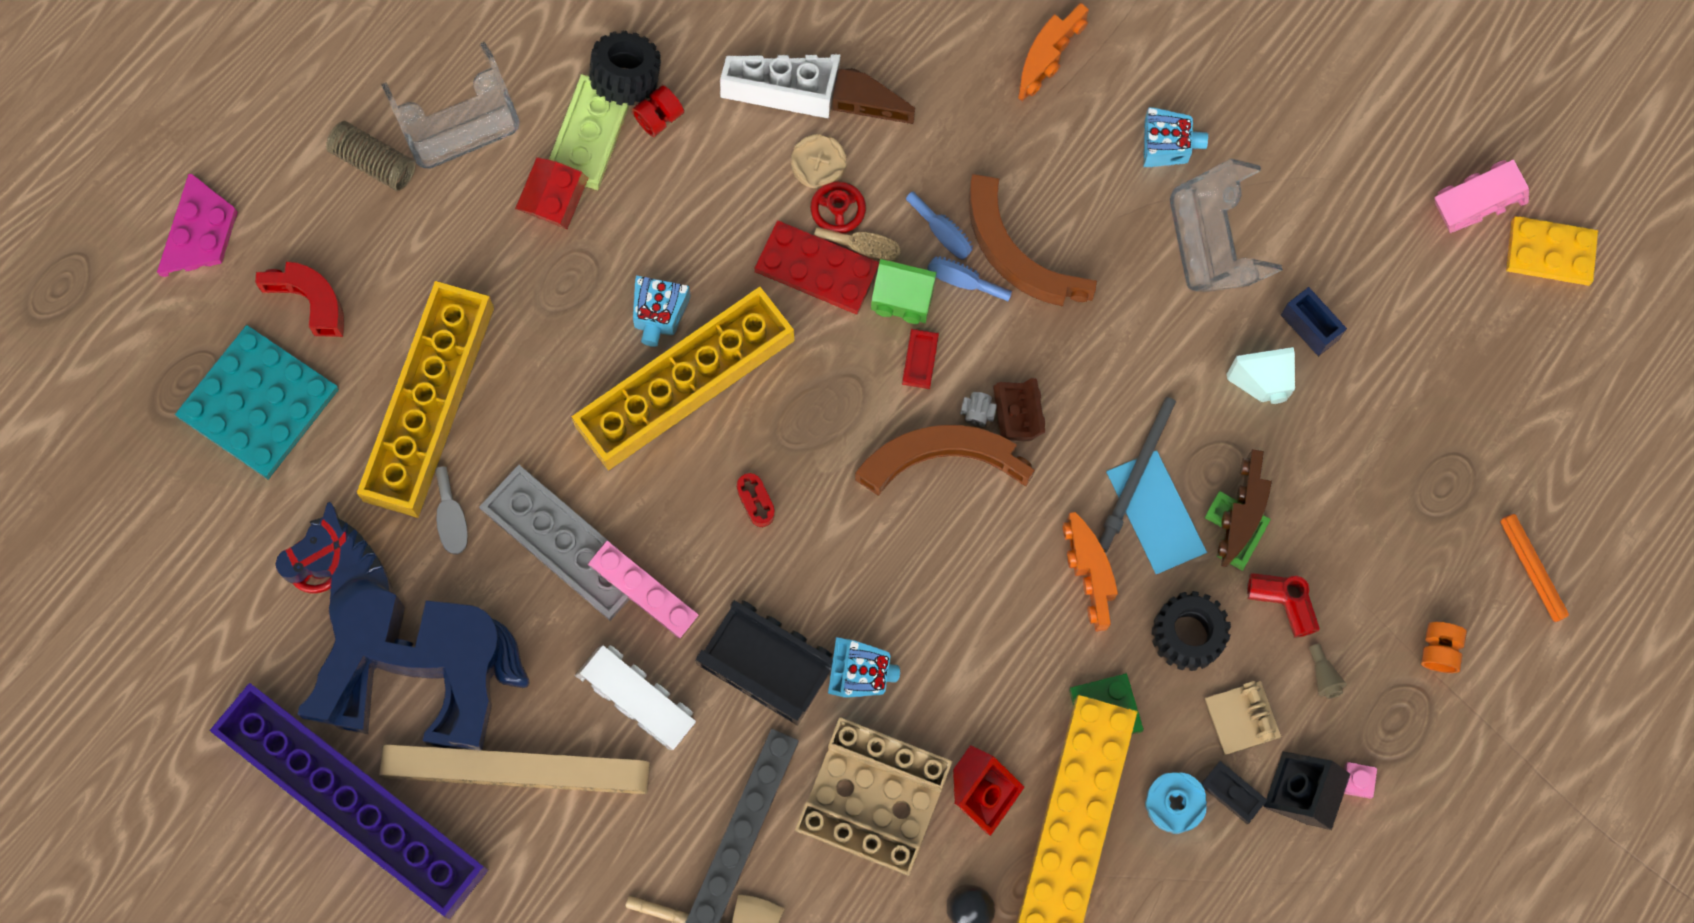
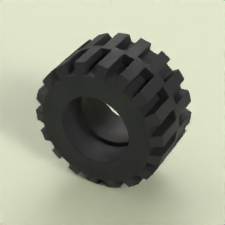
M615 31L611 32L610 36L604 35L600 37V41L595 42L591 52L589 81H591L592 89L596 90V94L599 97L604 96L605 101L610 103L615 101L616 105L627 103L630 106L634 105V102L640 103L645 98H650L649 95L657 89L661 63L660 52L656 51V45L649 43L647 37H640L639 33L635 32L629 34L627 31H621V33Z
M1192 591L1190 595H1187L1186 592L1180 593L1176 598L1175 596L1170 598L1156 615L1151 635H1154L1152 642L1154 647L1158 646L1159 651L1157 654L1160 658L1165 656L1168 659L1166 661L1168 665L1177 664V669L1179 670L1189 668V671H1196L1199 667L1203 669L1208 667L1210 663H1213L1227 647L1226 644L1231 635L1228 634L1231 624L1226 622L1228 614L1226 610L1220 611L1219 607L1221 604L1217 600L1214 603L1209 601L1210 595L1204 594L1203 597H1200L1199 592ZM1192 617L1200 621L1206 630V642L1200 646H1191L1182 642L1175 631L1177 619Z

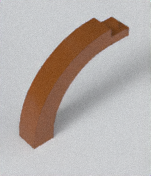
M972 174L969 191L971 225L982 252L995 270L1020 291L1049 304L1063 307L1065 297H1071L1076 302L1092 301L1096 291V280L1068 276L1048 270L1028 258L1014 244L1003 225L999 212L998 186L1000 179Z
M939 425L917 429L889 441L864 461L855 472V481L879 496L885 487L907 468L925 460L946 456H960L983 461L1003 471L1025 487L1032 479L1035 470L1031 468L1032 464L1025 458L1013 456L1017 444L1000 435L970 426Z

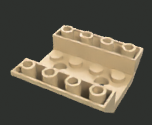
M839 717L828 745V751L809 799L804 805L795 831L909 876L952 761ZM841 781H849L854 786V791L850 796L843 797L838 794L836 788ZM902 802L908 805L910 814L907 818L899 819L894 816L893 807L897 803Z

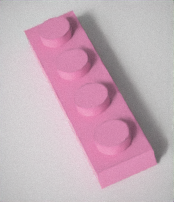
M606 541L589 561L588 565L676 637L681 638L698 617L695 611L610 542Z

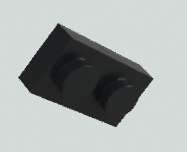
M1221 761L1217 763L1201 783L1207 792L1246 824L1251 822L1267 802L1264 796Z

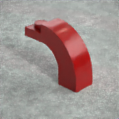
M286 262L285 272L277 269L256 272L255 283L262 293H294L309 300V328L314 336L343 337L344 314L341 303L330 284L320 273L308 266L294 262Z

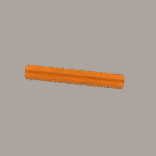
M1515 514L1506 516L1500 521V524L1552 621L1558 622L1567 618L1569 613Z

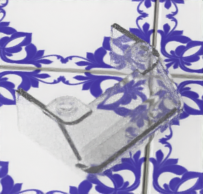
M485 42L481 43L480 46L489 69L478 73L474 78L473 87L477 96L426 117L421 106L413 102L397 106L387 83L381 84L411 153L420 167L426 169L434 168L508 137L518 130L520 124L518 115L495 58Z
M1231 158L1177 186L1170 196V206L1185 280L1189 289L1198 292H1208L1250 286L1283 270L1280 264L1250 258L1237 260L1227 211L1234 208L1241 199L1240 181L1260 172L1261 167L1259 165Z

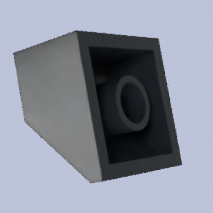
M1283 751L1264 807L1306 825L1332 830L1351 774L1332 760Z

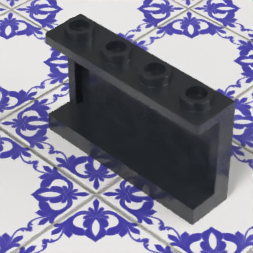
M733 600L728 614L705 650H701L696 657L697 666L798 726L831 673L833 663L831 657L833 654L821 646H817L816 649L806 643L807 638L792 630L791 634L781 628L782 624L775 618L768 615L764 618L755 613L757 609L750 603L743 600L741 603Z

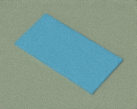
M1157 450L1154 451L1130 501L1126 514L1157 575L1206 554L1207 551ZM1137 459L1106 471L1118 497H1120Z

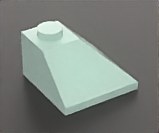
M1294 348L1236 356L1226 374L1227 380L1260 402L1270 401L1271 404L1285 402L1295 390Z

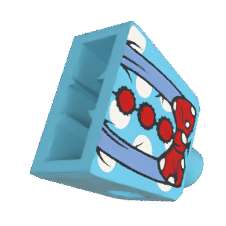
M1148 107L1144 124V167L1185 164L1190 159L1192 148L1207 149L1208 132H1193V118L1190 115Z
M636 275L633 322L635 328L644 330L641 339L643 344L656 347L658 346L660 334L670 336L675 334L691 297L689 286Z
M836 637L828 694L846 698L883 695L886 691L887 682L896 683L899 680L900 668L898 665L889 664L890 653L855 640Z

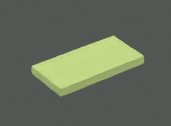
M581 74L549 160L583 172L589 178L585 187L599 190L629 109L628 104L616 105L615 101L611 103L605 101L604 96L599 97L596 94V90L592 89L589 76Z

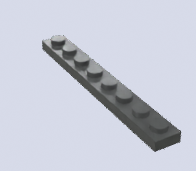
M774 729L770 730L685 923H720L799 740Z

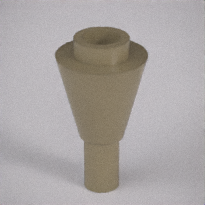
M1315 644L1310 646L1309 650L1316 664L1315 672L1318 695L1326 696L1327 699L1341 695L1343 693L1342 689L1347 684L1326 659L1321 645Z

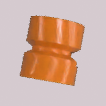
M1429 623L1425 638L1429 646L1423 649L1421 665L1437 672L1459 673L1463 658L1459 650L1465 647L1467 630L1450 623Z

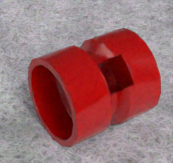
M661 85L649 95V101L644 99L631 109L639 125L651 137H655L666 128V122L673 123L684 114V109L677 97L664 85Z

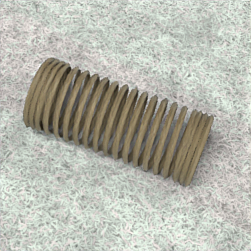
M347 121L339 122L328 136L326 142L328 152L344 160V162H348L353 167L360 169L365 174H369V176L377 179V181H381V183L395 191L402 190L414 174L416 164L412 158L399 153L397 150L395 151L394 148L387 146L382 141H378V139H374L373 136L366 134V132L354 127ZM344 131H345V134H344V136H343L341 142L338 144L340 137L342 136V134H343ZM376 146V148H375L374 152L372 153V155H371L369 161L366 163L368 157L370 156L371 152L373 151V148ZM380 149V151H379V153L377 154V156H376L374 162L371 164V161L374 159V157H375L377 151ZM384 151L383 156L381 157V159L379 160V163H378L377 166L375 167V164H376V162L378 161V159L380 158L381 153ZM388 154V157H387L386 160L384 161L382 167L379 169V167H380V165L382 164V162H383L385 156ZM393 155V157H392L391 161L389 162L387 168H386L385 171L383 172L384 167H385L386 164L388 163L390 157ZM396 159L395 164L393 165L391 171L388 173V170L393 164V161ZM406 167H407V170H406L404 176L402 177V179L400 180V182H398V183L396 184V182H397V181L400 179V177L403 175V173H404V171H405V169H406Z

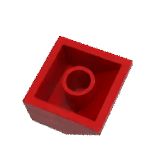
M536 157L515 209L567 230L589 178L583 172L559 162Z

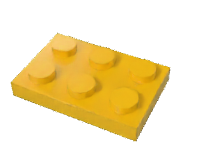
M1514 216L1511 220L1506 271L1590 286L1594 280L1598 230Z

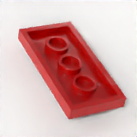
M777 220L754 271L858 315L878 272L880 262Z

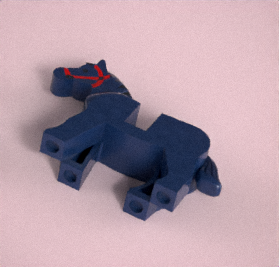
M328 502L324 516L310 521L311 526L307 530L306 536L297 544L282 551L275 563L278 573L289 583H299L309 575L319 578L331 577L329 615L335 635V643L318 673L314 690L299 706L298 715L306 720L333 724L341 730L368 734L374 669L379 668L391 673L416 678H444V703L435 721L424 732L423 742L426 745L457 749V747L482 751L492 708L489 688L492 676L495 674L499 683L508 686L526 688L530 683L522 665L518 644L512 633L501 622L491 618L484 610L476 606L426 600L415 647H412V642L398 639L405 606L397 595L393 593V587L388 574L375 552L352 526L339 519L335 507L331 502Z

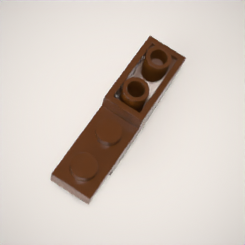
M1252 449L1247 458L1242 459L1240 475H1244L1243 486L1239 485L1236 499L1238 503H1233L1228 511H1224L1221 528L1226 529L1225 539H1220L1218 556L1222 557L1221 566L1227 567L1246 546L1265 512L1272 481L1260 479L1264 451Z

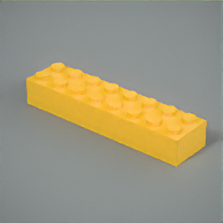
M434 282L357 490V494L363 502L419 518L435 474V469L439 463L494 310L489 296L441 282Z
M758 287L571 416L574 425L609 471L794 342V329L763 289Z
M1080 695L1076 697L1016 923L1084 922L1137 711Z

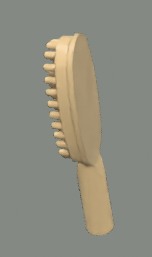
M816 227L814 236L829 242L845 245L848 247V250L880 262V259L894 262L900 255L899 245L882 235L868 232H856L848 235Z

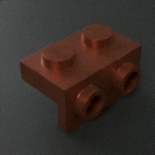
M1030 378L1024 383L998 382L993 385L1000 435L1010 441H1032L1045 433L1041 392L1036 378Z

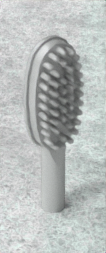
M438 467L435 471L441 503L437 508V530L445 550L452 554H459L467 546V524L460 505L453 500L447 467Z

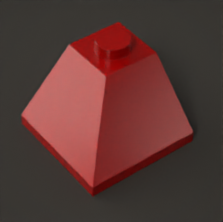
M971 745L953 769L955 804L986 834L991 836L1025 787L994 756Z

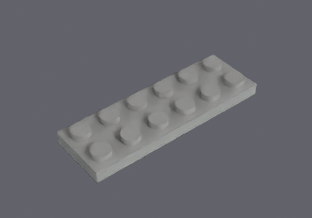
M520 465L479 506L481 511L609 621L630 600V598L588 565L589 561L608 540Z

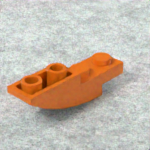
M1082 3L1063 21L1054 14L1037 35L1025 60L1018 96L1021 101L1028 95L1034 96L1041 88V82L1047 76L1051 78L1060 68L1061 52L1068 46L1069 39L1075 33L1079 35L1086 28L1089 9Z
M1076 512L1069 513L1067 522H1063L1065 540L1070 539L1071 550L1067 551L1069 568H1074L1075 576L1087 575V577L1083 578L1085 595H1090L1092 606H1088L1090 624L1094 623L1096 632L1105 631L1111 625L1107 601H1114L1118 595L1115 578L1108 558L1097 537L1085 521Z

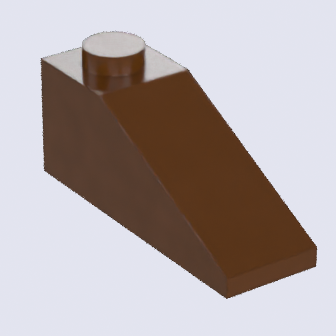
M854 68L838 69L832 98L833 111L914 124L915 107L866 73H862Z

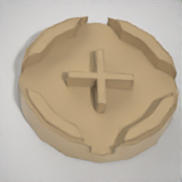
M814 134L804 137L796 144L791 157V168L794 176L803 185L810 188H820L841 179L846 169V154L842 145L836 139Z

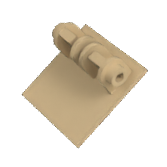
M1261 681L1248 682L1243 687L1205 698L1225 755L1281 738Z

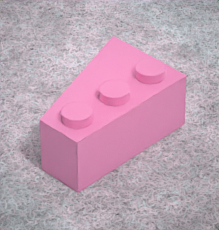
M1514 159L1506 162V160L1497 162L1490 167V171L1482 175L1480 173L1472 174L1464 180L1465 183L1455 188L1451 185L1438 192V196L1435 197V205L1450 233L1481 222L1483 220L1482 217L1496 212L1497 215L1506 212L1505 207L1510 204L1519 202L1520 206L1529 203V187Z

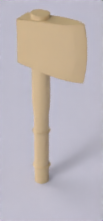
M738 895L732 923H779L784 908L761 898ZM629 896L626 902V908L639 911L640 914L645 913L672 921V923H685L689 915L677 909L668 908L633 896Z

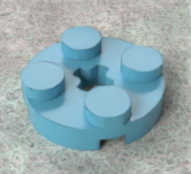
M1181 772L1167 773L1158 777L1149 787L1145 808L1150 819L1157 827L1166 832L1180 834L1192 830L1203 820L1207 809L1206 793L1201 783L1193 776ZM1181 796L1183 798L1181 804L1184 808L1182 810L1178 808L1173 810L1170 807L1171 801L1169 797L1176 798Z

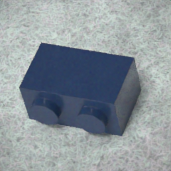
M1309 287L1287 303L1281 314L1285 321L1318 357L1338 342L1347 330L1343 323Z

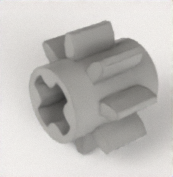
M972 392L970 398L964 397L960 414L966 415V423L984 427L987 420L993 422L997 405L991 403L992 397L990 395Z

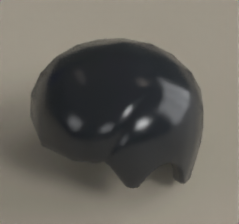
M962 885L954 889L947 899V916L953 923H991L995 916V904L987 891L981 887Z

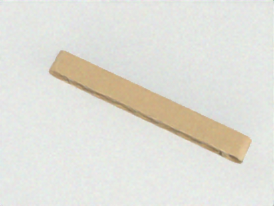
M383 745L379 776L401 780L646 794L648 791L650 762L630 759Z

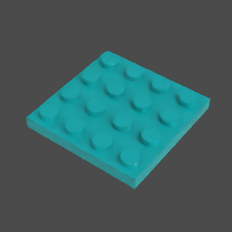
M246 325L178 409L175 416L269 480L339 391V388Z

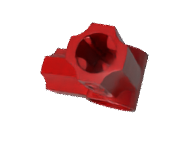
M1256 573L1250 574L1247 586L1248 599L1284 605L1294 638L1304 637L1320 630L1309 597V584L1303 577L1291 576L1287 578ZM1287 587H1296L1300 593L1299 598L1290 596L1287 592Z

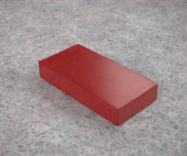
M911 329L902 385L930 389L939 333Z

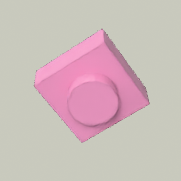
M1350 762L1345 763L1344 769L1351 775L1344 794L1369 799L1373 798L1377 768Z

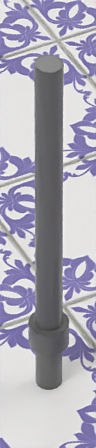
M1165 398L1113 513L1107 516L1103 525L1105 530L1099 543L1105 553H1107L1115 534H1119L1124 524L1122 520L1175 406L1176 401L1172 398Z

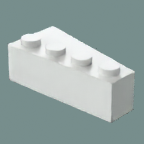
M841 54L831 55L830 58H817V55H806L805 58H789V55H778V58L764 59L763 56H726L720 79L721 98L829 118L838 69H840Z
M603 645L598 647L575 676L582 682L585 679L588 680L597 694L608 701L612 700L615 702L614 706L632 720H637L639 727L669 750H674L696 721L691 718L693 712L681 702L675 705L668 699L670 693L658 683L652 686L645 680L647 674L634 664L629 667L621 660L624 657L623 654L611 645L608 648Z

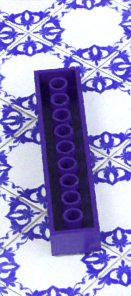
M251 683L244 688L209 730L449 920L489 871Z

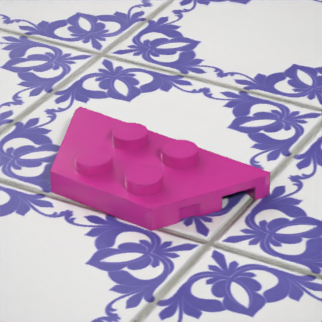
M188 174L157 270V273L162 277L169 276L170 272L183 269L187 272L196 270L201 266L209 267L222 264L238 212L232 205L193 174Z

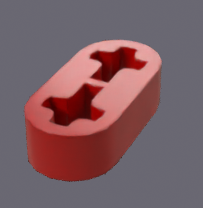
M752 473L742 475L737 481V492L750 521L757 527L770 525L775 518V509L759 476ZM748 481L751 485L757 484L754 487L756 494L754 498H752L748 490L743 491L745 483ZM759 502L763 510L769 509L766 519H762L761 516H754L757 514L756 503Z

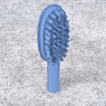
M914 191L906 197V200L929 222V226L937 239L959 259H965L971 253L973 245H969L971 241L967 242L969 238H964L966 234H961L962 230L958 231L959 226L955 227L956 223L951 224L953 221H948L949 218L945 219L946 215H936Z
M936 256L927 266V270L937 272L936 278L968 290L978 289L1005 301H1009L1012 291L980 279L979 273L976 270L972 272L973 269L970 268L969 270L968 266L964 268V264H961V266L959 262L955 264V260L950 262L951 259H948L946 261V257L941 260V256L938 259Z

